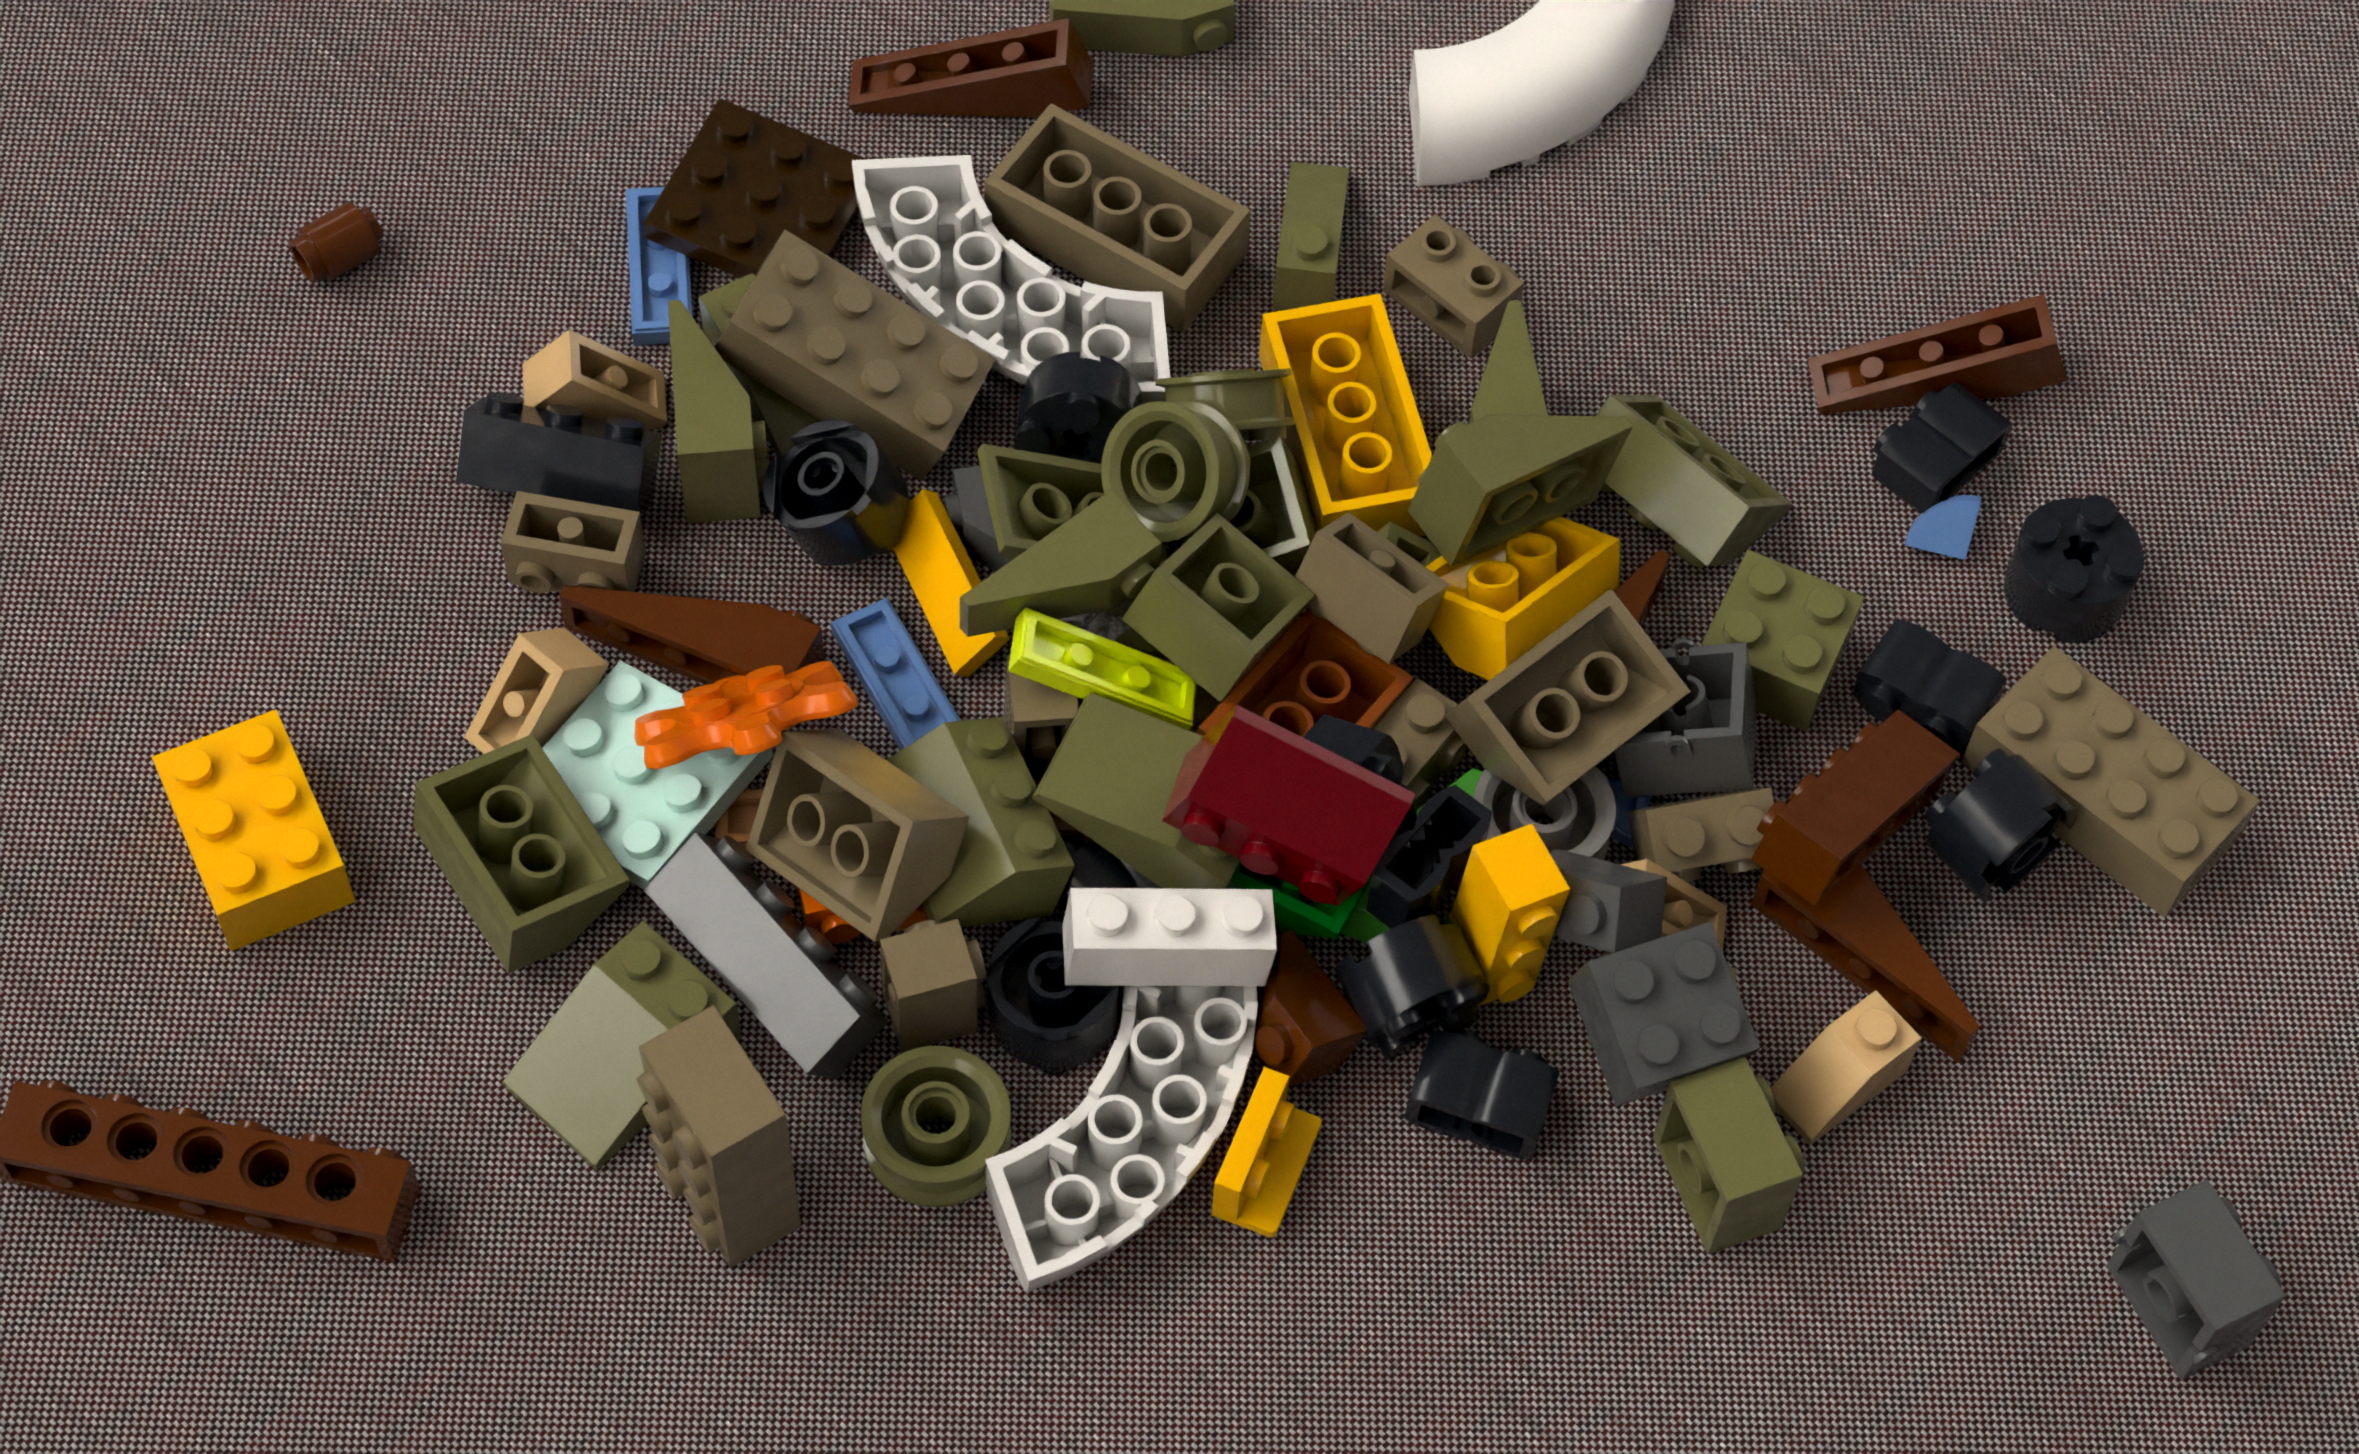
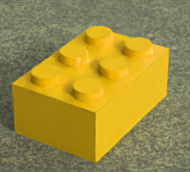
M277 709L152 756L167 798L231 951L356 902L344 864Z

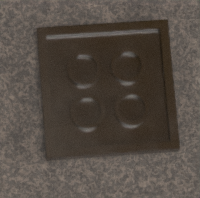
M719 98L643 223V238L739 278L751 273L756 276L784 230L789 231L833 258L860 212L855 194L852 160H866V158Z

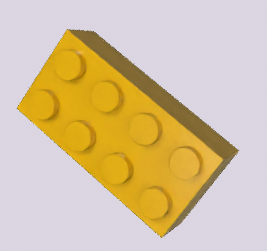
M1381 294L1262 314L1259 358L1263 370L1291 368L1292 375L1282 379L1285 416L1295 418V425L1286 426V438L1283 439L1300 465L1318 531L1349 512L1376 532L1389 522H1393L1418 536H1425L1426 534L1407 510L1419 486L1418 478L1427 468L1432 453Z

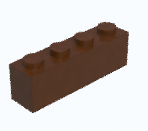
M1899 709L1879 726L1869 722L1857 735L1849 751L1843 747L1838 748L1822 768L1819 777L1811 772L1800 782L1792 793L1788 804L1779 799L1770 807L1757 827V831L1764 835L1751 860L1816 906L1935 798L1960 753Z

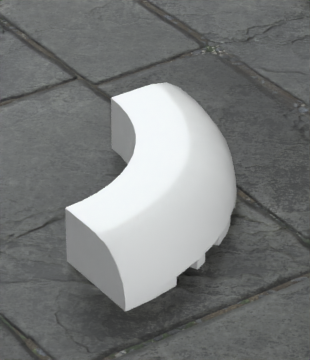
M1540 0L1532 9L1516 21L1482 38L1443 48L1414 50L1408 95L1417 186L1456 184L1489 178L1490 170L1521 162L1523 167L1538 162L1541 153L1563 143L1570 146L1590 134L1601 125L1603 116L1614 109L1620 102L1624 104L1635 93L1646 77L1648 67L1665 42L1675 0Z
M971 155L852 160L856 200L865 230L884 271L904 300L912 308L994 357L996 360L991 367L992 370L1025 384L1029 374L1037 365L1057 354L1080 352V358L1100 361L1101 355L1117 361L1133 375L1142 392V404L1166 401L1165 388L1155 385V379L1171 378L1163 292L1114 289L1086 281L1080 287L1052 275V267L1032 256L1013 239L1007 241L992 222V214L979 192L973 173Z
M1121 986L1122 1017L1117 1039L1114 1041L1104 1066L1088 1088L1086 1098L1065 1120L1061 1117L1056 1123L1031 1140L1012 1150L985 1160L986 1193L1014 1271L1026 1292L1068 1277L1110 1254L1142 1231L1172 1203L1199 1170L1224 1130L1243 1087L1253 1050L1258 1009L1257 986Z

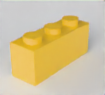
M1533 824L1523 826L1472 846L1451 914L1455 915L1490 985L1487 998L1478 1004L1477 1007L1497 999L1503 1003L1512 1002L1523 997L1533 989L1570 891L1567 882Z

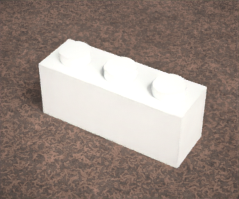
M1070 888L1062 924L1065 985L1265 986L1277 951L1272 889Z

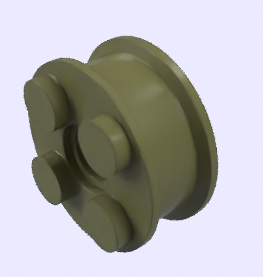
M1254 368L1198 372L1186 377L1155 379L1156 386L1165 388V399L1168 402L1199 401L1222 411L1235 424L1244 441L1268 440L1279 435L1283 439L1286 438V426L1295 425V418L1285 416L1282 379L1292 375L1291 368L1254 371Z
M1199 401L1148 402L1127 412L1112 429L1102 455V486L1104 494L1112 490L1160 542L1180 539L1188 540L1216 513H1219L1229 523L1235 518L1247 494L1251 460L1239 430L1230 418L1216 407ZM1173 460L1175 461L1177 466V478L1175 469L1172 466Z
M924 1046L906 1051L887 1062L875 1074L865 1091L861 1105V1127L864 1154L868 1166L877 1181L887 1191L911 1204L925 1207H948L975 1198L987 1189L985 1160L1007 1152L1011 1148V1107L1005 1085L990 1065L965 1050L949 1046ZM938 1118L947 1119L953 1124L949 1130L939 1134L928 1133L920 1128L926 1120Z

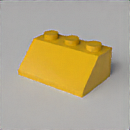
M1560 516L1454 566H1450L1441 555L1428 564L1426 568L1450 585L1428 628L1456 667L1489 681L1608 590L1612 589L1614 592L1619 587L1620 539Z

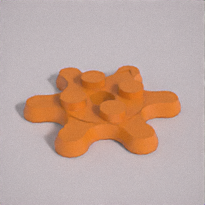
M832 661L816 662L787 675L784 674L781 665H772L756 669L747 675L730 676L713 684L693 688L682 695L685 706L653 711L640 716L635 721L634 739L637 746H645L644 763L648 769L672 766L699 753L729 747L733 748L734 753L737 755H749L777 746L783 740L781 732L800 722L846 713L857 707L859 702L857 696L848 684L844 682L842 674Z

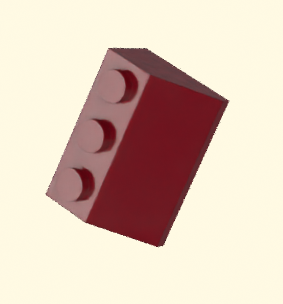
M1236 705L1185 755L1162 821L1181 830L1182 835L1193 843L1203 846H1214L1239 858L1243 866L1255 873L1273 875L1298 887L1300 892L1312 901L1324 904L1331 903L1338 907L1366 884L1411 807L1415 793Z

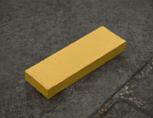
M922 489L908 503L907 513L900 527L901 538L893 549L953 673L969 677L1007 643L1010 638L1006 630L967 637L960 629V597L981 583V580L938 493Z

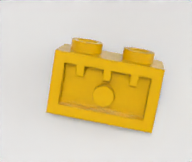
M1264 1067L1214 1182L1211 1215L1264 1236L1274 1237L1277 1235L1318 1137L1322 1121L1318 1116L1295 1108V1104L1286 1101L1289 1084L1288 1075Z

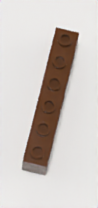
M43 1080L39 1085L15 1081L0 1118V1179L2 1182L393 1263L397 1261L420 1190L411 1161H406L401 1154L390 1149L370 1147L366 1152L340 1147L334 1140L318 1134H303L299 1139L275 1134L269 1127L254 1121L239 1120L235 1125L211 1121L204 1114L186 1107H173L167 1112L144 1107L138 1100L122 1094L110 1093L105 1095L104 1099L79 1094L73 1087L53 1080ZM80 1131L90 1132L88 1137L81 1143L74 1146H63L65 1140L72 1134ZM147 1144L156 1145L148 1156L138 1160L128 1159L131 1152L136 1148ZM205 1159H222L220 1164L210 1172H193L195 1167ZM276 1171L288 1173L286 1178L275 1186H258L260 1181L269 1173ZM338 1185L354 1186L352 1192L343 1199L336 1201L324 1199L325 1195Z

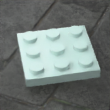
M620 660L542 749L629 877L630 882L644 889L695 832L704 835L709 832L774 755L772 749L755 754L737 755L734 753L733 748L729 747L705 751L672 766L659 769L646 768L644 763L645 746H637L634 739L635 721L640 716L653 711L685 706L682 698L683 694Z

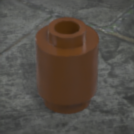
M348 201L299 228V236L290 240L288 245L296 264L311 283L314 284L323 278L330 282L380 253L378 240L383 238V231L373 213L366 206L358 209L352 202Z

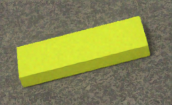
M1027 607L1015 618L1009 672L1083 700L1088 694L1094 693L1186 730L1193 726L1197 683L1177 665Z

